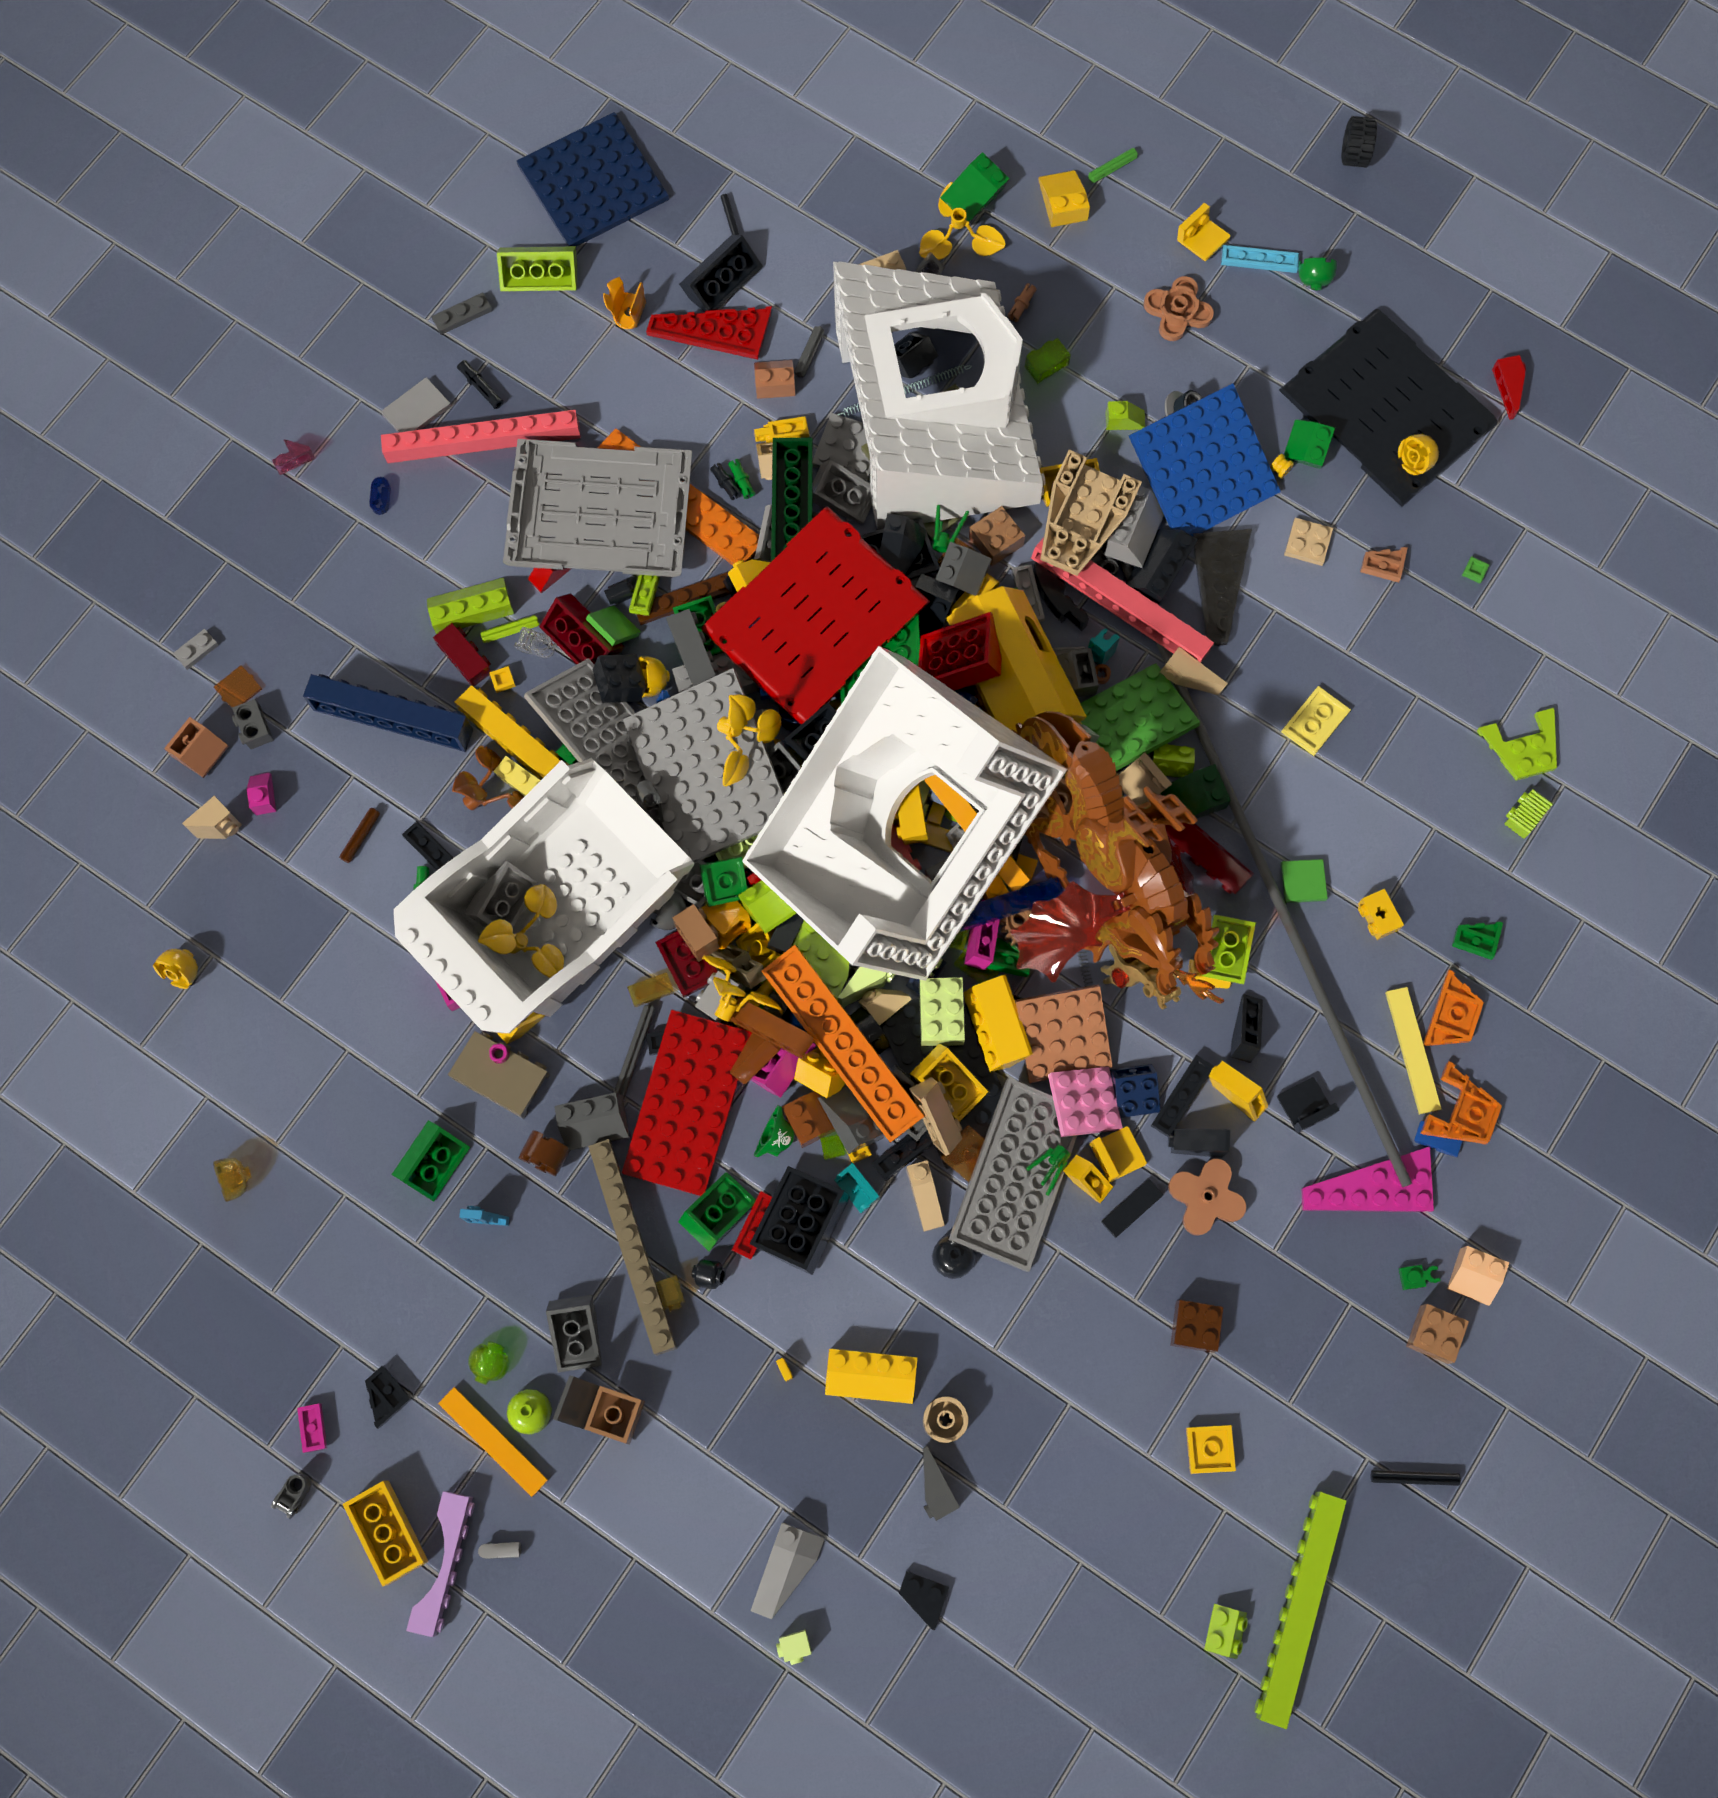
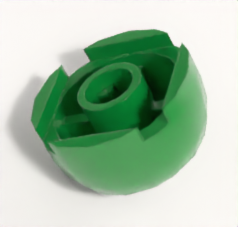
M1326 258L1304 259V263L1299 261V278L1304 285L1310 286L1311 290H1322V286L1329 285L1336 276L1337 261L1331 259V263L1326 262Z

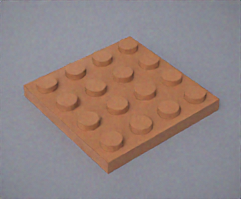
M1099 984L1015 1000L1019 1020L1023 1023L1033 1055L1025 1059L1029 1083L1049 1080L1048 1075L1052 1072L1100 1067L1112 1068Z

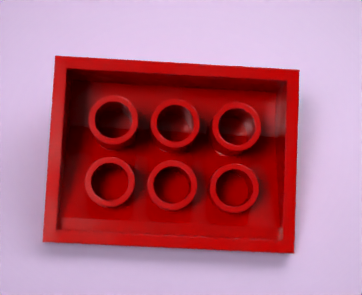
M992 612L921 636L918 667L953 691L1001 676L1002 657Z

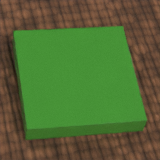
M614 605L590 613L586 618L612 646L636 638L641 632Z
M1323 859L1281 862L1285 903L1326 901L1328 899Z

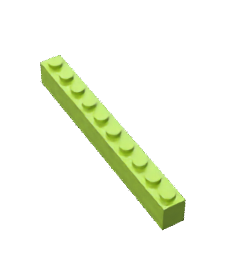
M1315 1492V1495H1312L1309 1501L1311 1511L1309 1517H1306L1303 1523L1304 1538L1299 1540L1297 1546L1298 1560L1293 1563L1291 1575H1293L1292 1583L1287 1585L1285 1591L1287 1602L1285 1607H1282L1280 1610V1628L1275 1631L1273 1636L1274 1651L1269 1653L1267 1659L1269 1670L1267 1676L1264 1675L1260 1687L1263 1690L1261 1699H1257L1254 1712L1257 1713V1719L1286 1730L1346 1505V1500L1323 1492Z

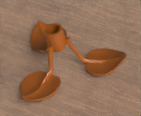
M484 745L477 747L475 751L476 758L483 767L488 769L487 774L478 785L477 779L472 774L466 771L460 772L454 780L452 792L464 795L463 803L470 810H475L481 804L486 806L488 803L503 798H508L507 803L513 809L525 797L518 791L486 800L487 792L482 786L502 760L492 749Z

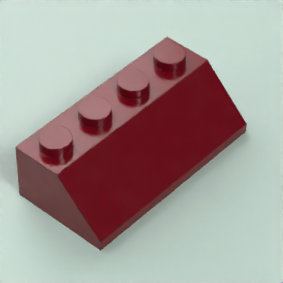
M571 593L555 598L539 627L576 664L589 658L595 665L599 655L621 654L625 646L622 643L612 646L586 620L590 612Z

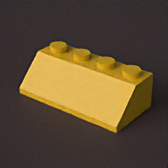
M1006 975L974 985L963 992L965 1003L968 1006L971 1020L990 1072L1010 1068L1033 1055L1023 1023L1019 1020L1016 1003Z
M829 1349L825 1395L913 1404L917 1357Z

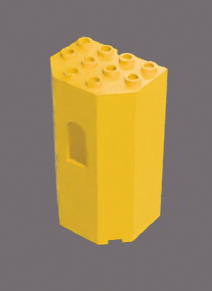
M1000 586L983 594L972 596L965 605L955 608L952 614L946 618L949 625H953L988 612L993 614L1002 657L1001 676L978 684L997 721L1010 730L1016 731L1015 725L1017 723L1023 725L1027 719L1037 714L1053 711L1071 716L1077 723L1082 724L1081 721L1085 720L1086 714L1023 590Z

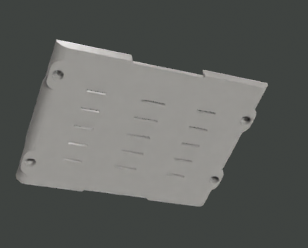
M518 439L512 474L503 563L515 567L561 570L563 568L618 571L623 572V574L680 576L685 546L692 450L634 447L635 451L576 447L574 442Z

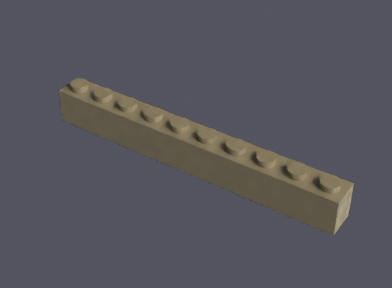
M609 1139L588 1146L653 1353L658 1356L675 1350L677 1346L662 1299L660 1298L658 1286L613 1145Z

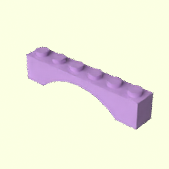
M448 1491L442 1493L437 1516L444 1535L443 1563L438 1578L431 1590L420 1602L412 1607L406 1630L408 1632L429 1637H435L438 1635V1632H442L445 1619L442 1618L443 1611L448 1608L451 1595H448L450 1585H454L457 1572H454L456 1562H460L463 1549L460 1548L462 1539H466L469 1526L466 1525L468 1516H472L474 1510L473 1497Z

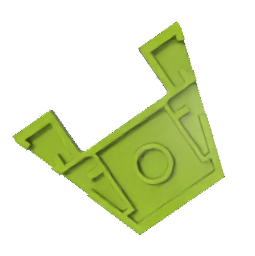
M1554 708L1534 714L1540 733L1507 742L1503 741L1497 723L1478 728V734L1484 737L1489 744V748L1496 752L1501 759V763L1516 781L1551 772L1557 768Z

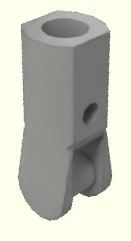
M521 1543L483 1544L479 1547L478 1554L485 1559L521 1557Z

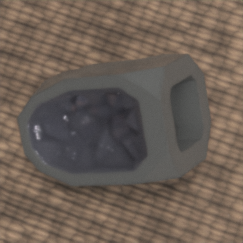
M930 252L918 265L915 272L940 275L945 267Z

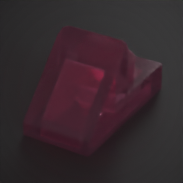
M284 439L289 452L278 455L272 462L278 473L282 475L316 458L309 446Z

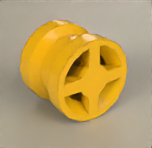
M1281 453L1273 461L1270 468L1272 472L1276 471L1282 479L1291 470L1294 462L1286 460L1285 455Z

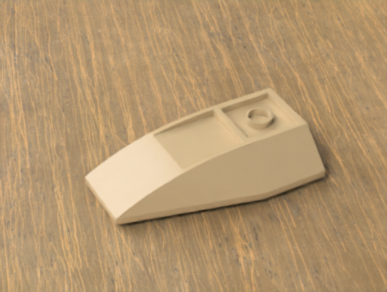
M1068 450L1053 483L1040 560L1078 576L1126 518L1142 481L1123 474L1122 479L1118 480L1085 465L1087 457Z

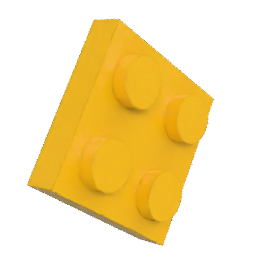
M1231 1425L1186 1428L1190 1474L1236 1471Z

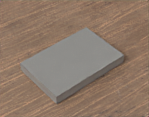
M426 377L384 408L381 414L398 433L424 428L449 409L451 404Z

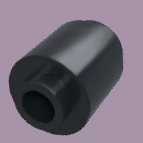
M624 579L608 586V589L604 590L610 605H617L631 599L634 588L631 581L626 582Z

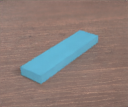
M1223 245L1221 265L1297 273L1299 253Z

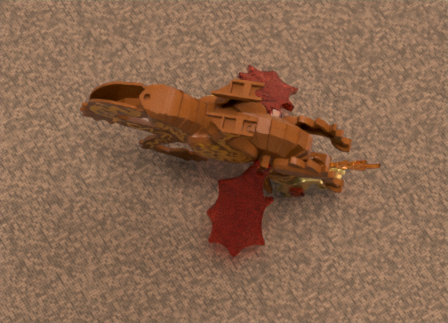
M1046 711L1027 719L1023 725L1017 723L1015 725L1016 731L1012 729L1014 733L1068 769L1065 775V783L1073 799L1070 811L1066 813L1055 788L1045 802L1049 817H1035L1024 834L1028 838V843L1032 844L1046 877L1048 879L1052 878L1055 886L1061 885L1065 891L1049 901H1035L1029 919L1021 926L1011 929L1010 933L1016 939L1019 947L1020 956L1017 968L1037 969L1044 973L1051 982H1056L1066 963L1080 950L1092 951L1093 962L1096 963L1100 961L1105 948L1109 945V950L1114 957V964L1101 967V972L1110 975L1103 979V984L1111 983L1119 988L1132 987L1141 982L1144 984L1143 992L1148 998L1156 996L1159 1007L1165 1009L1167 1008L1165 1003L1172 999L1174 1002L1180 1001L1178 996L1181 995V989L1179 986L1176 987V979L1178 977L1184 986L1188 984L1192 991L1202 1000L1208 997L1219 1004L1223 1003L1224 999L1217 997L1210 991L1215 989L1213 984L1195 979L1197 973L1179 970L1183 968V959L1179 956L1181 949L1173 948V936L1180 933V929L1187 925L1198 940V948L1194 955L1197 971L1205 975L1216 968L1212 966L1215 962L1211 955V950L1219 946V943L1213 939L1218 934L1219 928H1211L1212 916L1210 907L1202 910L1200 898L1193 888L1194 876L1183 862L1179 846L1174 847L1165 828V825H1171L1177 831H1182L1185 829L1182 823L1195 824L1198 819L1175 795L1162 796L1153 793L1148 786L1144 787V793L1150 802L1137 806L1128 795L1123 796L1119 774L1116 773L1115 762H1112V758H1110L1109 753L1103 747L1101 748L1097 743L1090 741L1091 736L1071 716L1060 712ZM1039 832L1054 838L1060 837L1065 846L1071 844V839H1075L1081 861L1084 862L1089 871L1103 886L1116 895L1093 894L1074 881L1069 883L1066 878L1067 871L1060 867V859L1044 849Z

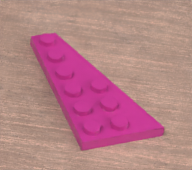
M1430 1147L1400 1156L1413 1184L1402 1188L1391 1161L1387 1160L1302 1188V1211L1433 1212Z

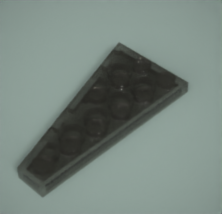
M1252 529L1193 533V537L1198 539L1193 549L1205 636L1214 642L1213 646L1227 645Z

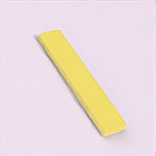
M1408 988L1387 991L1385 994L1418 1113L1420 1115L1440 1111L1441 1105Z

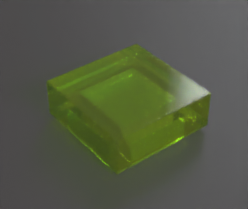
M838 1134L820 1138L824 1160L845 1156L844 1146Z

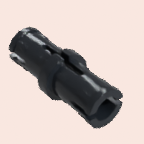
M717 463V466L714 464L710 471L719 481L718 485L720 488H724L731 500L739 498L741 491L734 484L733 477L726 473L721 463Z

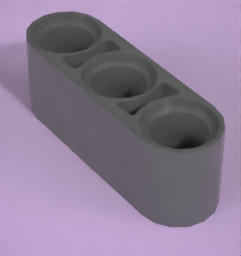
M641 781L636 786L637 803L664 830L660 796L651 781Z

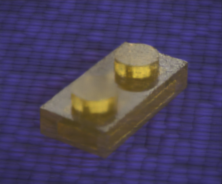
M667 972L627 986L634 1007L674 993Z

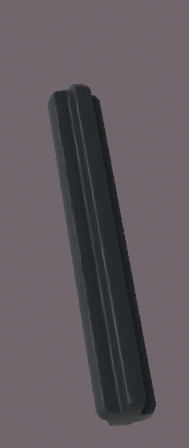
M1372 1470L1370 1474L1371 1482L1451 1486H1459L1461 1483L1460 1474Z

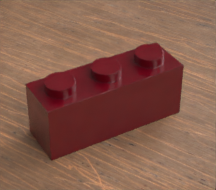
M451 623L433 636V639L469 684L474 687L490 675L489 672L491 670L489 666L491 663L485 655L480 656L477 653L479 649L473 641L468 642L465 639L467 635L461 627L456 628Z

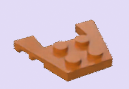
M1448 1061L1440 1080L1460 1089L1449 1123L1429 1114L1425 1119L1421 1134L1487 1144L1491 1139L1502 1105L1484 1089L1474 1085L1469 1080V1076H1464L1455 1068V1064Z

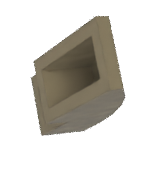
M729 944L726 949H718L710 954L713 957H718L731 963L736 968V972H731L730 975L750 989L767 979L761 972L764 969L763 964L752 960L748 951L735 945Z

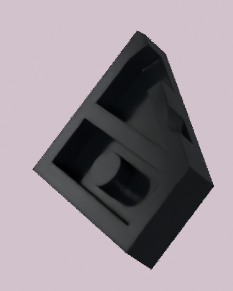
M381 1366L365 1380L367 1392H369L370 1407L373 1410L375 1419L374 1425L377 1429L383 1426L412 1400L385 1366Z

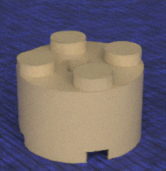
M937 1398L924 1411V1429L937 1442L950 1443L956 1441L967 1429V1411L962 1403L955 1398ZM948 1414V1418L952 1421L943 1426L939 1418Z

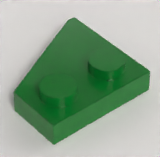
M997 934L994 959L987 968L1027 978L1030 972L1031 956L1024 951H1019L1015 945L1011 946L1010 941L1007 944L998 938L999 934Z

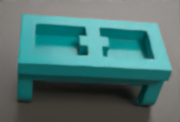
M1103 629L1095 638L1092 637L1089 642L1088 648H1091L1094 662L1097 665L1105 664L1114 655L1120 637L1117 634L1111 636L1109 640L1103 638L1108 629Z
M853 1163L834 1179L841 1190H844L850 1196L849 1200L860 1213H863L879 1200L880 1196Z

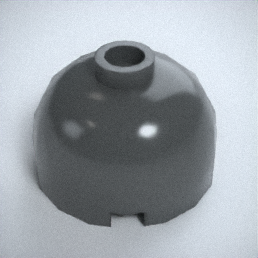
M675 891L672 897L659 910H654L653 913L657 915L655 920L651 918L650 925L662 930L675 929L672 917L686 909V901L682 895Z

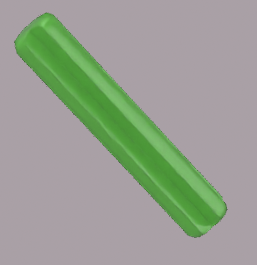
M1131 148L1089 172V180L1095 183L1135 160L1138 155L1135 148Z

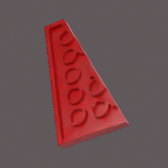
M766 306L765 309H755V307L748 308V310L739 311L735 309L711 310L698 314L687 312L684 315H676L675 313L655 314L650 317L646 333L647 336L758 360L771 317L772 306Z

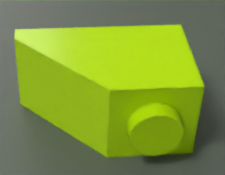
M1108 401L1105 412L1106 430H1140L1145 427V411L1128 401Z

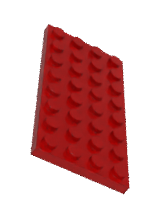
M670 1011L622 1174L701 1196L707 1190L739 1082L730 1071L752 1032L679 1011Z

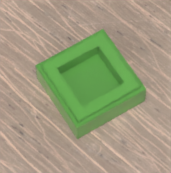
M1471 556L1462 576L1481 583L1490 564Z

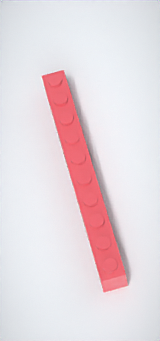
M576 410L383 434L381 435L382 453L387 463L517 447L518 439L564 441L579 439L581 436Z
M1044 537L1036 545L1031 559L1174 654L1180 647L1200 663L1208 655L1214 644L1213 641L1142 595L1141 592L1127 585L1123 580L1109 573L1108 570L1103 569L1090 560L1078 576L1040 560Z

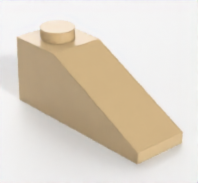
M1180 647L1160 671L1168 680L1177 685L1219 695L1228 684Z
M928 1160L908 1165L906 1171L923 1231L945 1226Z

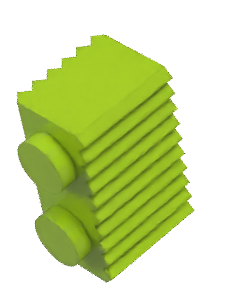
M1534 789L1529 793L1524 792L1517 800L1520 803L1517 808L1512 807L1506 814L1508 820L1504 823L1505 826H1508V828L1523 839L1531 833L1553 805L1552 802Z

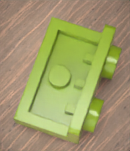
M1165 744L1153 751V762L1165 776L1181 778L1193 772L1195 748Z
M1214 1604L1204 1650L1237 1659L1243 1649V1642L1241 1640L1243 1632L1248 1625L1247 1613Z

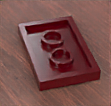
M678 931L655 942L683 998L708 986L707 981L714 972L717 973L716 968L705 959L698 962Z

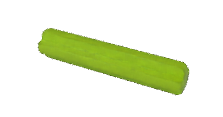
M532 615L482 631L481 638L484 643L491 642L539 626V621L536 615Z

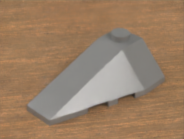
M782 1522L751 1611L772 1619L817 1561L825 1538Z

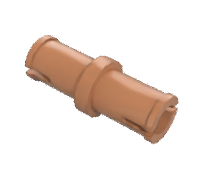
M1027 283L1020 296L1016 297L1014 306L1007 314L1010 320L1018 322L1023 311L1029 307V301L1037 291L1034 285L1031 284L1030 286Z

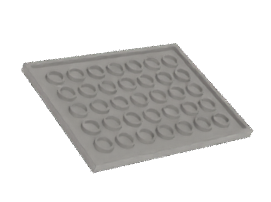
M734 668L623 719L644 777L653 783L660 796L664 830L694 863L758 835L768 821L769 816L779 804L780 799L784 796L765 744L762 741H757L758 732L742 729V733L738 737H733V739L743 750L742 754L747 755L749 758L748 771L739 782L730 786H723V772L726 759L732 751H737V749L726 739V734L718 731L717 724L723 716L728 717L729 695H745ZM754 716L745 726L758 728Z

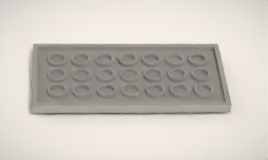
M589 658L525 693L524 698L578 762L590 758L595 760L637 803L636 786L646 779L623 721L624 718L635 714V712L627 702L602 703L592 670L594 664Z
M1006 1079L948 1239L1025 1272H1030L1064 1174L1062 1170L1050 1195L1047 1196L1046 1192L1058 1169L1056 1168L1050 1179L1042 1186V1180L1053 1166L1048 1161L1050 1157H1047L1029 1171L1026 1168L1045 1154L1050 1147L1055 1149L1057 1145H1060L1071 1154L1077 1135L1061 1137L1054 1101L1051 1095L1014 1079Z

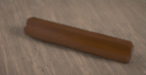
M369 808L340 854L339 858L346 863L351 862L380 816L379 811Z

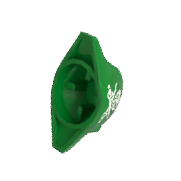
M780 1105L776 1106L767 1122L754 1152L755 1157H760L766 1153L777 1157L781 1151L786 1150L793 1142V1129L784 1119Z

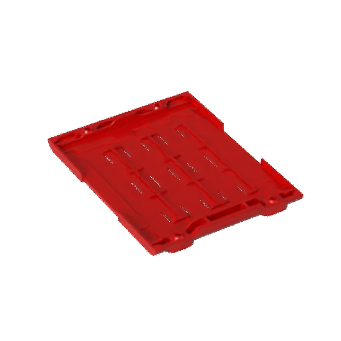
M828 506L786 544L787 547L746 587L743 586L701 629L741 670L800 724H803L846 686L845 681L872 656L878 646L881 647L886 641L889 643L930 603L911 584L907 576L890 565L860 537L859 532L851 524L844 522ZM826 552H828L818 563H816ZM837 566H839L831 575H829ZM852 577H854V578L843 588V586H844ZM795 583V585L783 597H781ZM865 589H867V590L856 600V598H857ZM880 601V603L869 613V611ZM820 608H822L809 622H807ZM760 617V619L751 628H749ZM835 620V622L828 629H826L822 634H820L826 627H828ZM848 632V634L834 647V645ZM785 642H787L777 653H775ZM798 655H800V656L789 666V664H790ZM813 667V669L809 673H807L803 678H801L810 668Z

